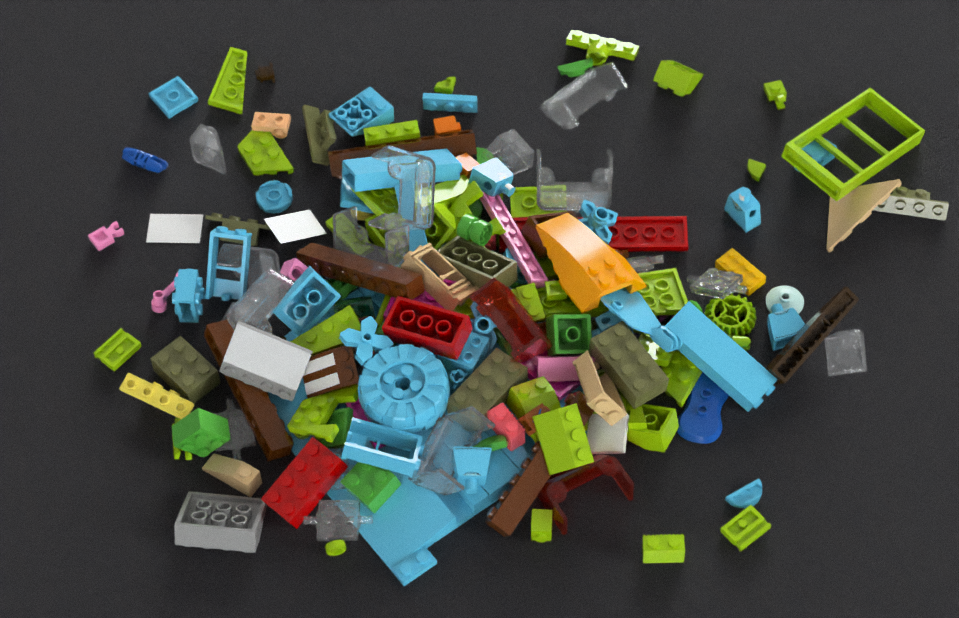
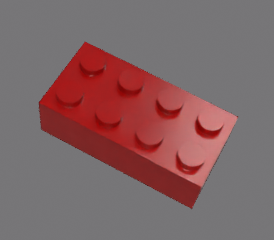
M397 296L382 325L384 335L388 336L392 342L411 344L418 348L423 347L433 354L458 360L473 329L468 315Z
M312 437L261 500L297 529L349 466Z

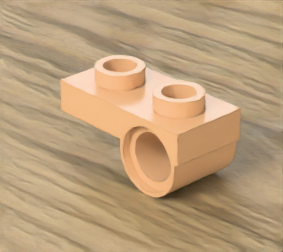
M255 112L251 125L252 131L271 132L276 138H285L288 134L291 116L290 114Z

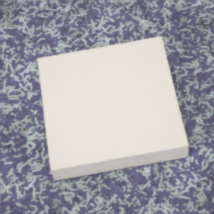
M628 414L613 426L608 424L600 415H591L588 422L587 439L592 454H620L626 452Z

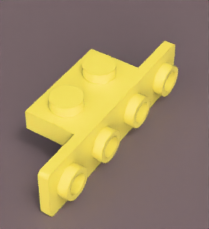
M131 373L126 375L119 388L122 392L179 419L186 417L194 408V403L180 397L179 393L171 389L167 391L163 389L162 385L156 382L150 383Z

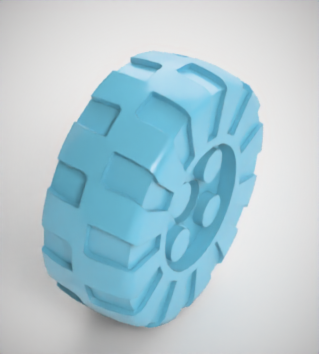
M399 344V346L384 348L365 363L363 373L359 375V402L365 416L372 423L415 434V432L425 431L432 427L436 420L443 416L448 405L450 385L444 365L439 359L435 358L431 351L423 347L418 348L411 344Z

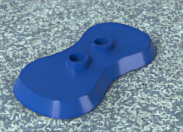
M703 372L688 396L686 407L678 417L679 428L677 432L685 440L707 444L716 441L722 433L721 409L729 395Z

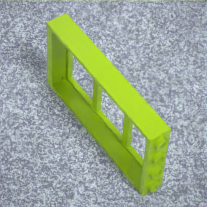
M869 88L786 143L781 157L835 201H838L920 144L925 130L877 92ZM867 106L908 139L889 152L847 118ZM841 123L883 157L863 170L824 139L822 135ZM815 140L857 175L843 183L805 153L802 148Z

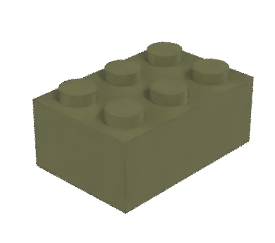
M179 336L150 358L154 372L175 392L179 393L182 398L192 403H196L221 383L218 370L182 336Z

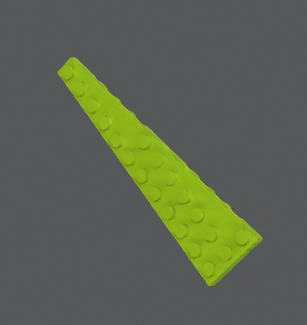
M676 268L638 273L647 286L637 292L642 295L654 315H676L688 303ZM545 287L536 288L545 317L551 315L582 314L568 295L567 299L547 301ZM501 293L494 299L488 296L479 297L487 302L489 314L501 309L510 314L509 319H515L507 293ZM476 297L468 298L461 307L457 305L454 312L468 315L470 319L475 318L471 305ZM600 299L598 308L583 314H591V317H598L609 311V308Z

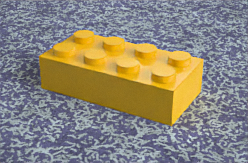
M733 248L715 261V268L748 296L766 282V276Z

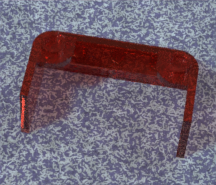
M495 277L470 296V299L478 304L476 308L480 314L490 317L512 346L510 354L517 362L521 361L524 363L553 346L512 290Z
M593 454V463L559 472L549 477L537 496L546 510H552L553 520L563 535L567 534V517L558 503L566 499L568 491L601 474L613 476L629 501L633 500L634 483L615 457L605 454Z

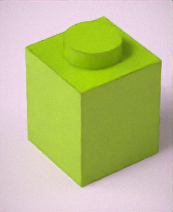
M532 509L531 540H536L537 542L552 541V510Z

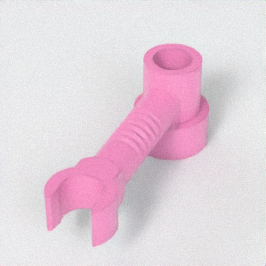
M174 281L163 291L157 290L153 293L151 308L154 312L162 313L166 311L167 297L176 289Z

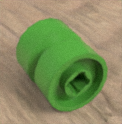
M465 214L457 227V235L466 240L472 239L473 243L480 246L487 244L493 232L491 223L482 219L479 220V218L470 214Z

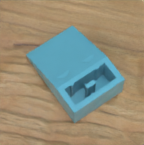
M370 86L328 115L353 137L364 134L363 128L392 123L394 121V107Z

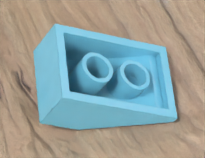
M309 266L294 282L273 313L295 334L300 336L310 330L341 295Z

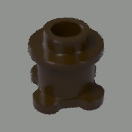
M269 62V66H258V70H255L257 80H260L261 83L267 80H272L273 83H276L272 62Z

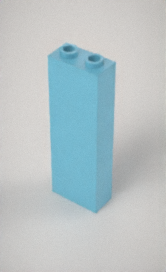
M447 148L342 161V178L354 192L392 188L394 185L410 180L414 182V185L460 180V173L462 172L461 162Z
M688 302L665 325L682 340V347L678 350L747 412L753 407L757 409L764 401L762 397L765 394L769 396L776 388L773 385L778 379L691 302Z

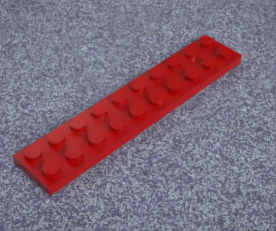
M687 216L617 217L616 223L608 227L612 233L611 241L608 245L613 249H628V251H688ZM528 217L513 218L520 232ZM499 235L500 253L508 248L501 235ZM527 242V244L529 245L531 251H532V252H535V251L532 249V247L530 246V244Z

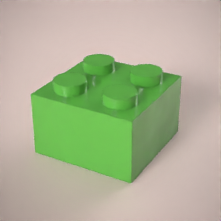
M566 314L546 317L548 356L582 355L587 350L589 351L590 339L592 338L591 314Z
M197 408L172 426L174 447L200 457L208 456L230 440L228 419Z
M358 462L340 481L350 494L374 514L401 485V482L391 471Z

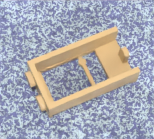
M431 243L424 246L420 245L413 252L409 251L403 257L404 262L401 268L422 274L425 291L445 309L454 311L457 305L463 306L468 298H473L478 292L479 288L473 286L470 281H467V278L435 248L431 247ZM421 260H423L434 272H432ZM448 279L456 281V283L448 286L443 281Z
M588 350L574 360L572 363L576 367L587 405L608 424L613 426L627 415L616 385L606 373L601 377L598 376L599 363L593 362Z

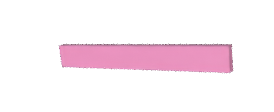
M483 192L484 195L479 199L490 218L493 220L497 217L504 227L506 233L502 234L501 237L514 260L517 261V265L528 284L535 283L536 287L545 286V282L549 280L499 194L493 197Z

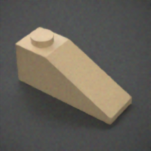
M213 454L202 467L203 471L249 497L262 484L260 471L240 460Z

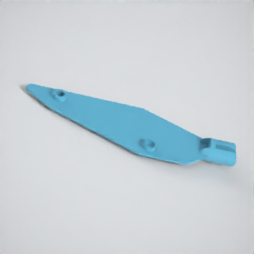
M622 288L600 298L611 313L616 314L631 328L649 334L653 342L667 353L682 347V340L668 327L660 324L642 295L637 291L630 294L626 288Z

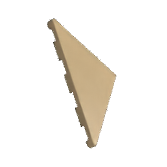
M900 179L858 186L838 201L830 197L827 251L832 252L834 250L833 247L846 239L853 232L852 229L862 223L872 214L871 211L876 206L881 205L891 196L890 193L896 187L899 188L902 185Z

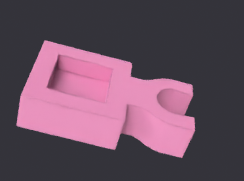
M115 221L109 228L106 229L103 226L89 234L88 237L96 249L100 251L114 243L115 237H121L125 233L122 228L115 230L119 228L118 222Z

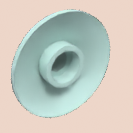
M782 285L768 292L765 303L770 313H772L771 307L774 304L780 303L784 310L794 308L799 314L804 306V298L797 289Z

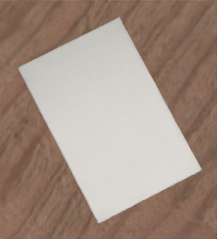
M310 210L264 219L280 243L327 234Z
M150 214L146 242L200 243L203 214Z

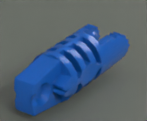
M129 147L123 150L122 159L135 166L156 173H160L168 168V163L155 155Z

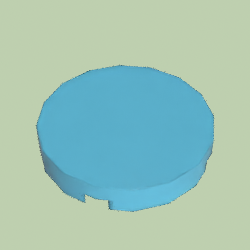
M278 180L262 184L258 192H256L257 205L267 213H280L286 210L293 200L292 189L288 184L280 183Z

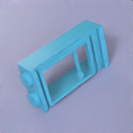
M218 226L210 232L205 299H210L212 296L221 297L222 301L238 299L239 304H243L247 300L252 233H246L247 230L245 229L231 231L223 226ZM219 237L243 240L241 267L233 268L217 265ZM217 269L241 273L240 281L216 278Z
M353 417L341 459L346 460V458H349L353 461L356 460L364 464L409 475L412 478L414 470L418 471L421 459H418V456L422 457L425 446L421 445L423 436ZM366 440L376 442V449L365 447ZM384 444L409 451V458L378 451L379 446Z

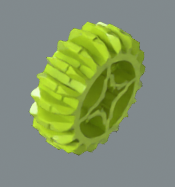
M731 292L729 296L725 293L722 294V297L716 295L715 300L711 299L705 308L704 315L723 332L730 335V337L731 335L745 337V334L749 335L751 329L755 327L756 310L752 307V302H747L746 297L741 299L740 294L733 296ZM720 311L721 314L716 318V313ZM744 316L745 319L740 323L739 320Z

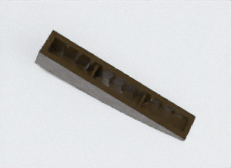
M844 286L765 368L778 379L775 382L776 385L785 384L860 300L847 286Z

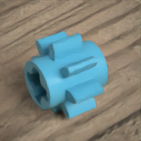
M452 369L451 374L448 375L450 389L455 392L469 377V373L464 374L462 369Z

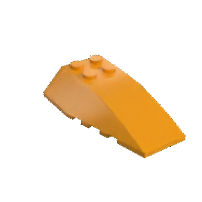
M569 213L536 225V230L542 244L547 249L548 258L551 259L554 265V272L559 277L560 286L582 314L598 308L600 298L612 292L626 288L632 294L646 288L645 282L622 255Z

